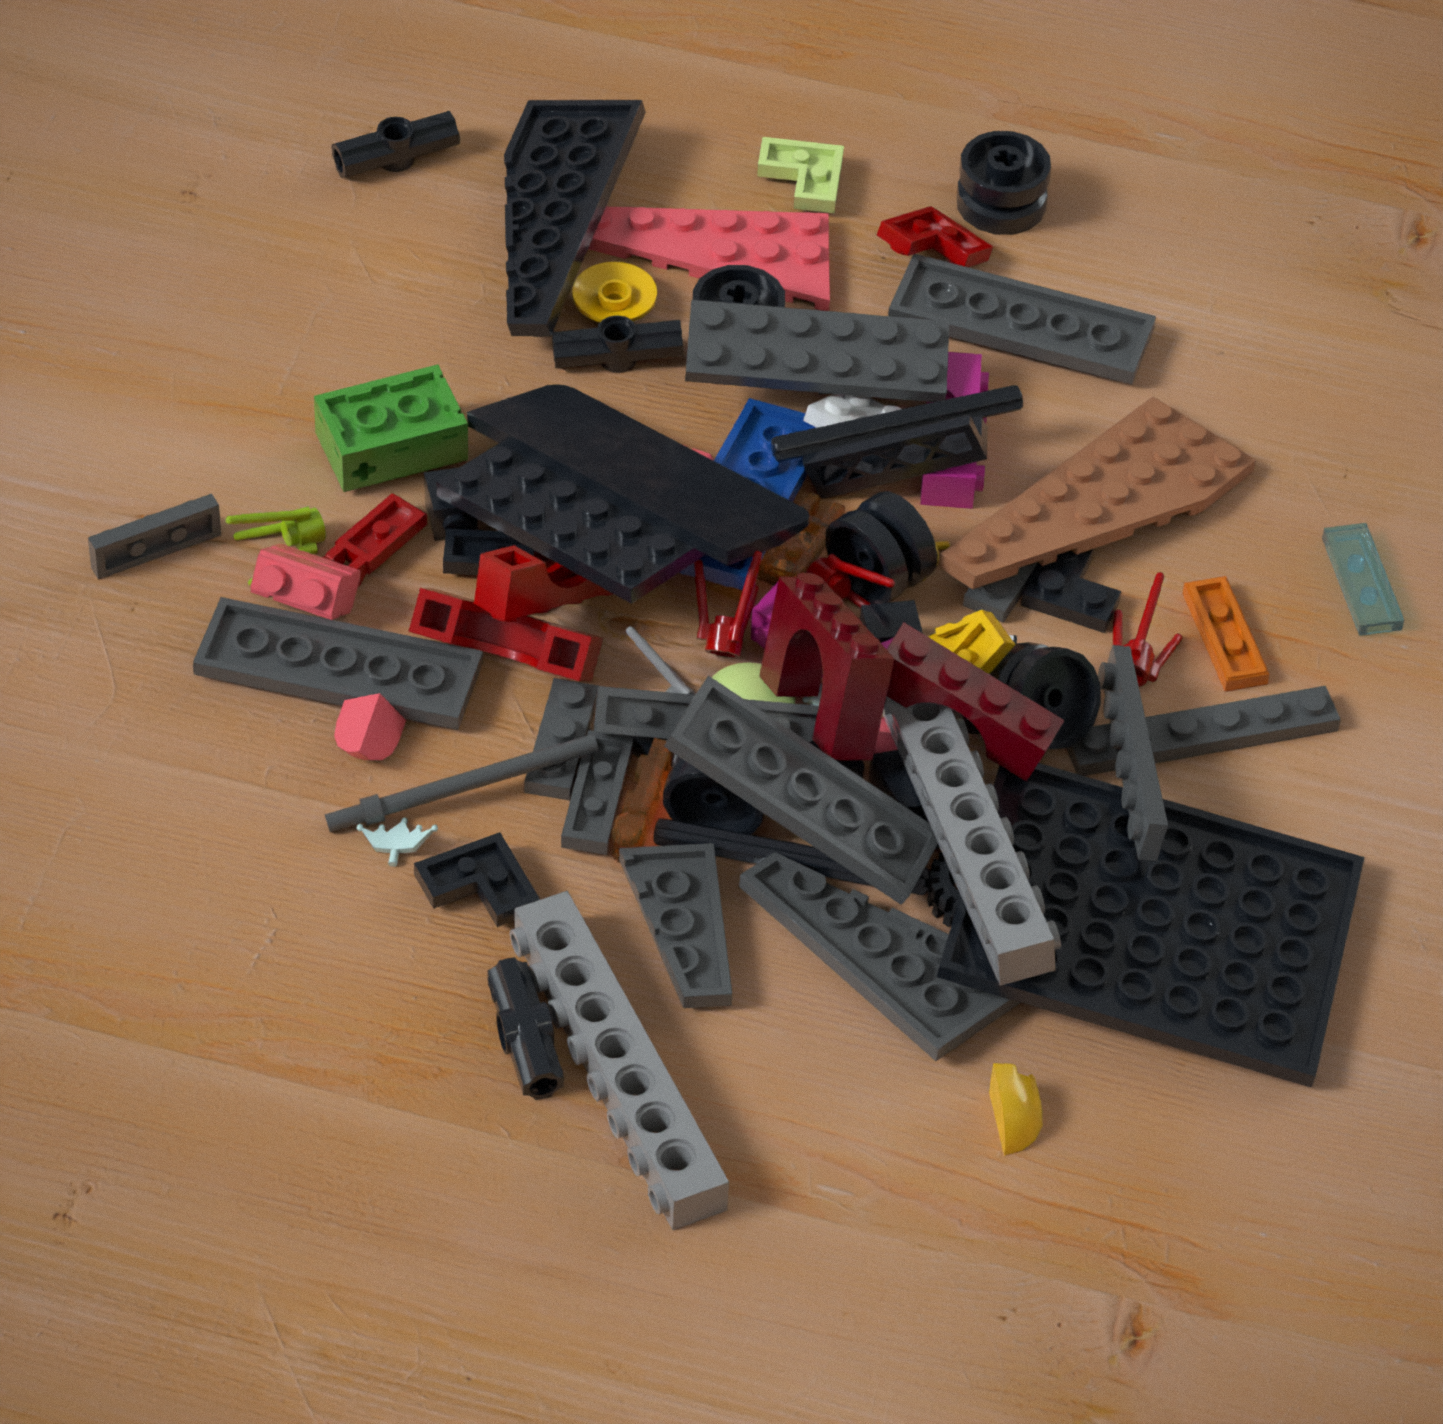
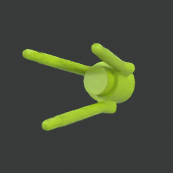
M307 506L291 511L251 513L226 517V523L230 525L281 521V523L235 532L233 535L235 540L282 533L287 546L295 545L299 550L310 554H317L318 548L316 544L324 542L326 539V530L322 516L315 507L309 508ZM252 578L248 580V585L250 587L252 583Z

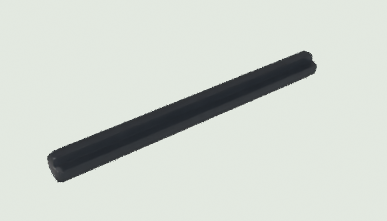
M1012 385L773 437L771 439V451L777 462L802 458L803 455L969 414L971 418L978 416L986 418L1021 410L1023 408V396L1019 387Z
M659 818L654 828L653 840L659 846L714 843L715 856L754 864L759 863L776 852L825 875L827 878L872 886L814 846L667 818ZM924 868L911 894H926L930 875L928 868Z

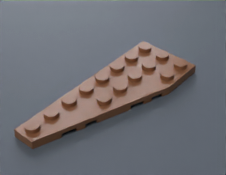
M1153 396L940 553L938 567L971 589H975L1017 575L1020 567L1039 562L1042 566L1056 562L1058 554L1070 550L1075 554H1079L1133 536L1134 529L1151 523L1156 527L1166 525L1171 522L1172 516L1186 512L1189 516L1206 510L1253 473L1256 459Z

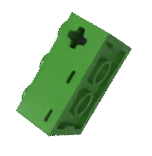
M438 364L314 396L315 433L343 492L468 460V423L463 413H461V409L445 377L443 378V373Z

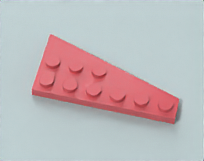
M606 206L588 248L589 250L623 259L629 258L632 255L652 260V266L665 270L668 269L669 265L689 270V276L701 278L712 269L726 265H749L765 270L778 279L785 291L786 302L793 303L794 299L798 298L814 302L815 309L829 311L828 213Z

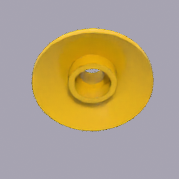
M603 262L585 269L578 275L573 284L572 296L578 310L594 321L601 322L607 317L619 315L628 317L634 322L646 316L655 306L657 287L653 278L646 271L635 265L624 262Z

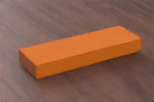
M1222 576L1184 583L1182 594L1224 691L1267 685L1270 675L1227 577Z

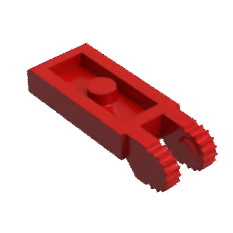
M391 493L337 539L335 546L322 558L344 564L345 560L350 562L349 567L360 570L359 587L366 574L370 575L428 525L427 513L396 494Z

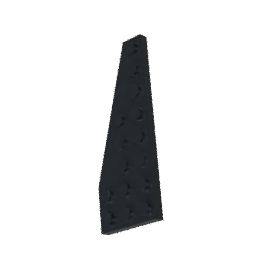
M528 100L504 153L507 177H504L505 190L507 192L505 240L508 252V261H506V273L508 276L506 301L507 325L511 336L551 337L646 111L642 100Z

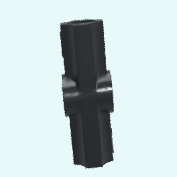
M450 111L411 122L403 117H388L378 124L376 132L332 144V156L336 170L341 178L379 167L390 172H401L409 169L414 164L415 157L459 145L460 134L457 129L456 120Z
M614 315L602 320L598 328L552 333L555 368L601 364L604 369L610 372L621 373L632 369L637 360L683 356L680 320L634 324L628 317Z
M515 957L499 960L497 965L487 970V982L497 1010L496 1023L503 1052L511 1055L523 1096H531L535 1100L552 1097L554 1092L564 1087V1076L554 1048V1031L548 1006L545 1002L540 1003L527 962L518 961Z

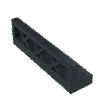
M969 414L803 455V466L821 499L830 498L986 460L987 425L982 416L971 418Z

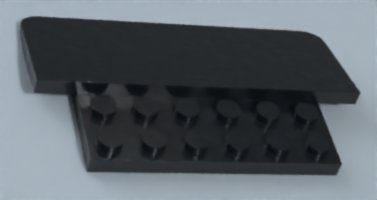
M558 384L546 385L468 411V427L498 442V444L436 482L437 497L631 604L705 555L729 566L752 557L756 551L762 553L782 545L804 530L810 522L809 512L803 507L573 387Z

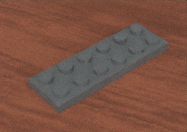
M913 254L888 311V316L950 321L949 337L1128 384H1133L1156 322V316L918 254Z
M691 300L685 381L938 402L945 400L947 393L950 321Z
M220 597L194 658L193 672L194 675L341 706L344 700L380 693L405 719L459 730L483 665V651Z
M709 675L664 744L665 748L901 905L910 896L938 844L929 822Z

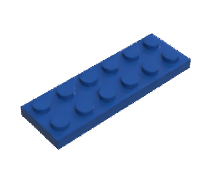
M749 398L714 461L793 502L808 475L803 466V457L777 462L772 455L771 439L776 436L816 427L803 421L806 413ZM705 555L700 558L703 561L705 580L743 590L753 556L727 566ZM694 563L679 573L695 577Z

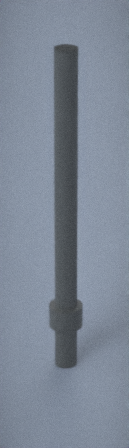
M594 734L381 798L378 797V794L361 798L358 805L324 815L329 832L366 822L367 826L385 821L386 815L599 752Z

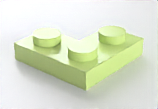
M763 137L757 176L797 181L793 209L835 214L844 146Z

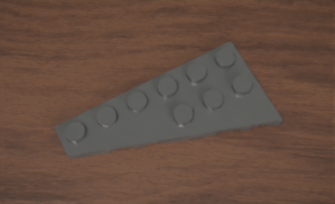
M774 852L740 874L739 887L935 1061L1021 1003L937 978L949 934L894 908H891L889 912L868 903L869 896L853 889L849 894L826 883L825 875L779 853Z

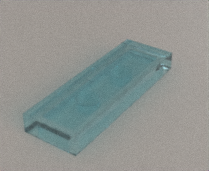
M1367 523L1324 528L1322 540L1359 636L1402 630L1404 618Z

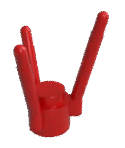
M756 551L753 555L735 618L717 615L715 616L714 623L709 624L703 561L699 559L694 562L699 618L697 639L706 641L705 652L729 658H739L741 656L744 633L759 590L755 582L762 559L760 551Z
M830 554L828 558L821 557L815 560L806 572L822 577L837 596L841 599L847 598L860 609L861 605H869L871 603L851 590V581L848 574L889 588L895 586L893 579L844 562L834 554Z
M1158 572L1155 576L1136 638L1128 641L1125 645H1123V612L1120 609L1114 612L1112 645L1129 646L1131 648L1139 687L1145 685L1147 681H1157L1160 669L1183 639L1180 633L1175 634L1156 659L1152 646L1145 641L1164 580L1162 572Z

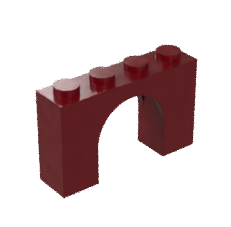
M800 573L797 577H779L759 677L776 697L818 696L823 675L822 693L812 736L813 741L825 754L834 760H873L895 658L847 607L842 599L837 596L822 577L812 573Z

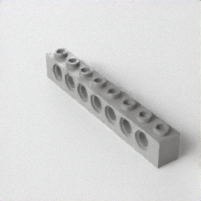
M886 696L883 717L999 985L1055 971V950L1061 948L1057 926L1053 920L1046 922L1043 915L1045 913V904L1042 893L1037 885L1031 887L1028 882L1030 874L1025 855L1022 851L1015 852L1012 846L1014 844L1012 827L1007 817L1000 818L998 815L999 803L996 791L991 783L985 785L982 779L984 777L983 764L978 751L970 752L968 748L969 735L963 718L955 719L953 714L955 710L941 704L924 702L905 708Z
M565 891L515 908V929L510 930V940L513 949L518 957L525 956L536 991L538 993L544 991L548 999V1009L553 1024L556 1028H564L568 1036L567 1043L573 1061L577 1065H584L588 1073L587 1082L593 1098L597 1102L601 1100L604 1102L608 1110L607 1119L613 1135L617 1139H624L628 1147V1160L636 1176H644L648 1184V1196L654 1211L658 1215L662 1213L665 1215L672 1230L727 1211L729 1181L569 892Z

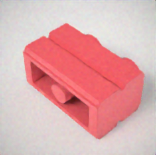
M279 543L260 550L250 589L251 593L266 598L273 597L274 601L333 620L340 617V615L343 616L351 612L361 574L360 570Z

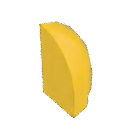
M993 1063L989 1095L1003 1153L1006 1156L1023 1151L1036 1140L1043 1127V1110L1036 1079L1033 1074L1026 1076L1018 1073L1017 1067L1014 1064Z

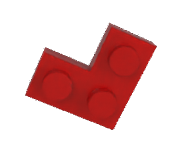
M933 206L881 221L876 235L890 244V248L898 254L910 256L933 248L945 256L947 262L964 267L987 262L993 249L992 245Z

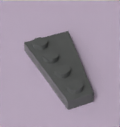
M714 843L620 848L619 861L683 1008L732 1006V987Z

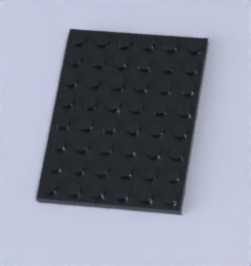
M1038 763L1028 780L1024 781L999 765L993 784L999 803V811L997 812L1000 818L1007 817L1014 835V844L1012 846L1015 852L1022 851L1025 855L1030 874L1028 879L1030 886L1037 885L1042 893L1045 904V913L1043 915L1046 922L1053 920L1057 926L1061 948L1055 950L1056 970L1000 986L960 895L936 977L1312 1087L1318 1069L1365 857L1163 799L1168 827L1157 861L1138 860L1135 841L1128 837L1129 812L1128 809L1122 807L1121 796L1123 787Z

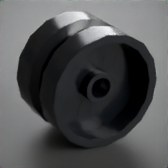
M992 131L978 135L969 141L961 153L960 179L956 196L957 210L963 219L978 230L995 235H1013L1028 231L1037 225L1046 211L1047 187L1051 174L1050 155L1044 146L1030 136L1014 131Z
M726 265L712 269L699 278L693 289L692 300L785 307V291L778 279L765 270L749 265Z
M890 491L876 493L862 502L857 510L848 511L831 522L826 529L825 546L828 556L834 554L844 562L876 572L895 581V586L889 588L848 574L851 581V590L871 604L891 602L900 596L907 587L917 585L929 577L937 568L938 553L935 540L926 521L913 505L902 496Z
M1032 642L1016 643L990 672V675L1064 720L1048 749L1055 750L1073 746L1086 736L1096 721L1101 705V685L1095 667L1083 654L1067 648L1049 647Z
M674 754L672 769L668 773L663 790V805L672 820L752 834L756 831L763 821V812Z

